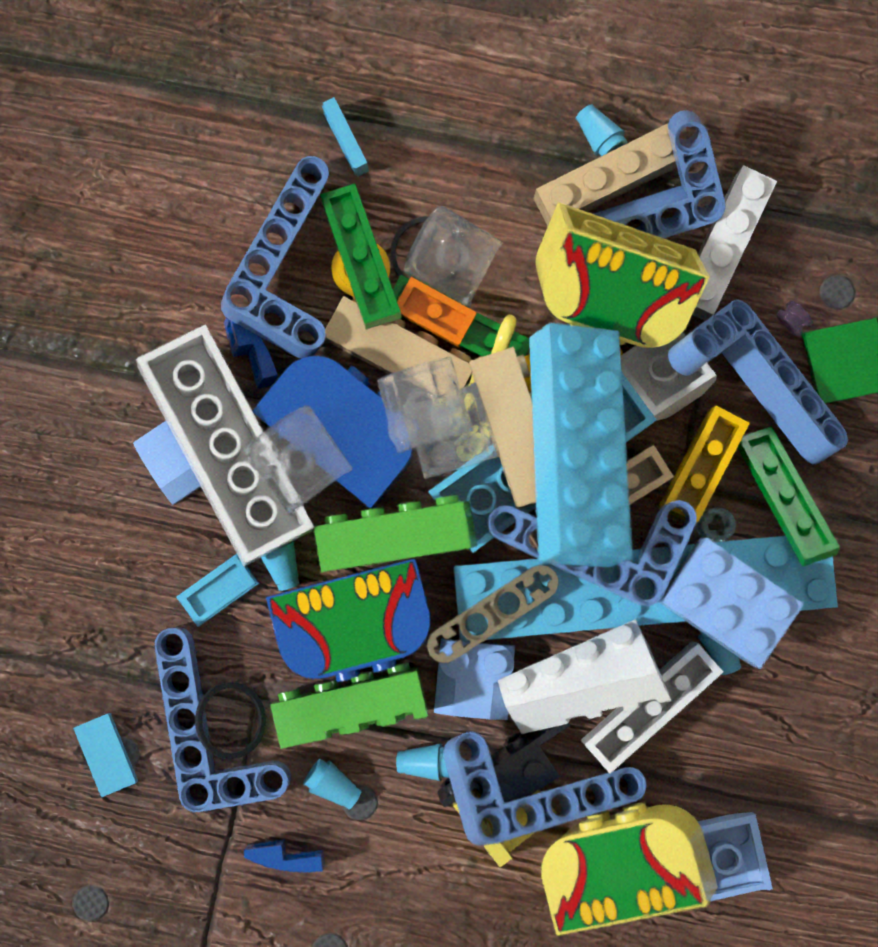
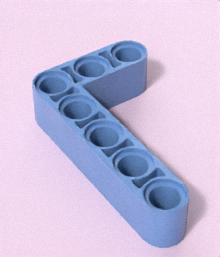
M685 110L674 114L668 123V135L681 186L593 214L626 225L633 219L642 220L641 224L635 229L661 238L674 236L718 221L724 214L725 200L709 135L700 118L694 112ZM688 126L696 127L695 133L687 139L679 138L684 128ZM699 161L705 162L701 171L697 173L688 172L692 164ZM703 197H713L709 205L705 207L697 206ZM678 208L672 217H661L666 209Z
M307 156L296 165L229 282L221 301V310L229 320L301 359L316 354L325 340V328L315 317L268 292L266 289L328 179L329 171L326 163L315 156ZM301 174H312L316 177L317 183H307L303 180ZM284 204H296L301 213H289L285 209ZM276 233L282 237L284 243L281 245L272 244L268 241L266 235ZM252 263L260 264L265 268L266 274L263 276L254 275L248 265ZM234 294L243 295L247 298L249 306L238 307L234 305L231 301V296ZM264 314H277L282 320V325H269L264 318ZM300 331L309 332L313 336L315 343L312 345L303 344L299 340L297 333Z
M741 300L732 301L670 348L668 352L670 364L678 373L685 376L692 375L718 354L722 353L807 462L818 464L846 447L848 437L844 427L755 312L745 302Z
M673 501L663 505L656 515L635 563L628 560L618 563L619 576L612 583H606L602 580L600 576L601 567L579 565L578 567H572L566 564L551 565L635 604L644 606L654 605L664 595L695 527L696 512L690 504L684 501ZM500 506L493 510L487 521L490 534L497 540L539 559L538 550L532 548L529 542L530 534L533 530L537 529V518L510 506ZM674 507L679 508L685 514V524L680 529L672 528L667 521L668 512ZM504 512L512 515L516 524L515 529L506 535L500 534L494 527L495 517ZM658 542L667 545L670 551L669 559L663 564H657L651 556V550ZM642 577L649 578L654 585L653 594L647 599H641L635 592V585Z
M182 627L168 628L159 633L155 640V653L181 804L191 812H203L280 797L285 793L291 782L290 770L284 763L268 761L215 771L213 754L200 742L195 724L192 728H185L179 723V711L182 708H186L196 715L197 707L203 697L194 640L190 632ZM170 634L178 635L183 641V649L179 654H172L166 648V639ZM176 671H182L188 676L189 686L186 691H179L173 686L172 676ZM204 709L202 720L203 729L208 741L210 742L206 712ZM187 746H194L200 750L202 754L200 764L192 765L185 760L184 750ZM269 770L278 772L283 779L282 786L277 789L267 787L263 780L264 773ZM228 778H240L245 784L244 794H231L227 788ZM192 784L204 785L208 791L206 801L198 802L191 797L190 787Z
M474 732L463 733L450 739L443 751L465 834L469 841L478 846L500 843L635 802L642 798L647 787L644 775L638 769L629 767L504 803L488 746L482 736ZM461 742L466 743L471 749L472 755L469 761L464 760L459 753ZM621 777L628 784V791L626 795H624L619 788V781ZM473 779L477 780L482 787V795L479 799L475 798L470 791V784ZM587 787L592 789L595 794L593 805H590L586 800L585 792ZM553 797H556L561 803L562 809L559 816L551 809ZM519 807L523 808L527 813V823L525 826L519 824L516 819V812ZM484 817L488 818L493 825L490 837L484 835L481 830V822Z

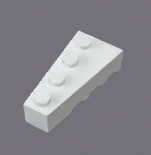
M636 619L497 680L505 707L522 734L568 724L570 718L577 716H587L588 719L602 716V711L623 707L625 711L640 708V702L656 699L658 703L671 701L651 649Z

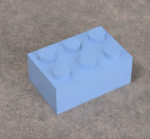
M708 538L698 539L669 582L664 595L659 601L660 604L743 661L761 669L804 605Z

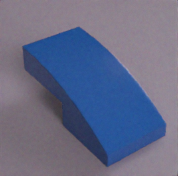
M226 317L224 326L233 357L248 355L257 389L271 386L277 377V372L261 337Z
M285 839L250 843L244 849V858L259 865L281 871L321 872L325 866L324 850L286 854Z

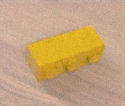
M718 406L709 409L658 507L661 509L663 505L673 501L687 502L696 512L697 524L750 423ZM674 507L668 512L683 521L686 520L685 514L679 508Z

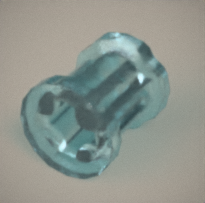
M713 508L704 511L697 523L699 535L703 538H708L712 542L724 541L730 538L736 528L733 514L723 508ZM713 515L716 520H722L724 526L718 529L719 535L716 530H709L708 523L713 522Z

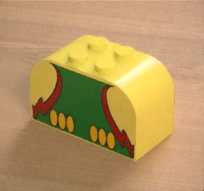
M559 202L536 255V270L549 310L558 319L572 326L619 331L620 345H624L627 342L639 347L655 348L675 340L686 328L710 278L696 249Z
M640 802L623 807L624 812L610 815L609 810L589 815L587 820L579 822L568 830L546 852L541 871L556 935L707 906L718 885L705 837L698 821L689 812L674 805H656L646 808L645 802Z

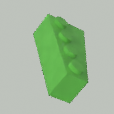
M458 495L436 498V506L422 508L421 501L398 505V513L385 515L384 507L361 511L362 519L348 521L347 514L324 517L326 525L314 526L321 572L476 547L477 541L470 501L459 502Z
M405 662L387 669L388 674L374 677L373 672L368 671L352 678V683L337 686L336 680H330L315 684V692L301 695L298 688L278 693L279 700L272 702L270 706L280 749L324 740L332 737L333 733L339 732L340 735L360 732L375 723L376 726L382 725V727L396 724L398 721L406 719L405 716L412 714L414 719L428 717V707L418 667L410 668L409 662Z

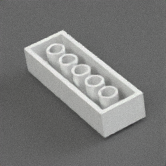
M206 325L136 359L142 377L244 567L312 531L314 526Z

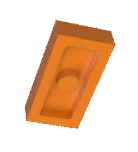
M413 277L409 279L397 301L401 316L457 347L461 344L477 315V312Z

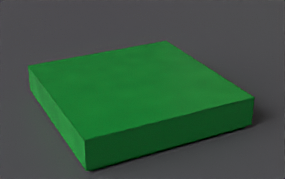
M877 318L818 329L802 334L813 387L825 404L878 393Z

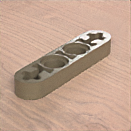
M545 565L531 567L451 619L430 635L428 639L430 656L441 663L451 662L532 610L556 592L558 588L556 573ZM535 572H538L541 576L548 574L551 578L547 582L549 590L544 593L541 589L531 592L529 595L534 598V601L527 605L524 594L515 585L522 581L524 588H526L535 581L532 576ZM505 592L515 593L519 598L520 606L513 614H504L498 608V599ZM480 613L486 617L488 627L483 634L473 635L467 631L465 622L471 614ZM459 623L462 634L470 643L462 646L461 639L451 645L453 653L448 656L443 651L437 654L434 650L438 645L436 638L439 635H443L445 639H448L455 635L456 632L451 629V626Z

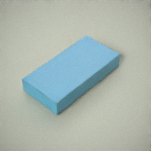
M335 97L323 102L324 115L354 175L358 177L369 172L368 163Z
M235 554L179 594L177 599L197 627H200L260 583L248 566L244 567L238 555Z
M111 713L73 728L101 798L138 782Z

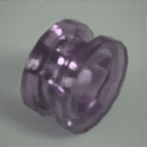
M790 300L786 304L787 309L785 311L779 310L776 313V317L790 333L800 337L803 334V327H810L813 324V320L798 303Z

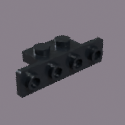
M570 722L524 734L521 732L516 733L504 742L502 749L493 755L490 753L504 803L530 796L559 777L540 745L571 725ZM447 778L441 784V789L437 791L439 800L444 808L456 801L450 778ZM473 779L470 784V791L477 788L482 795L480 783Z

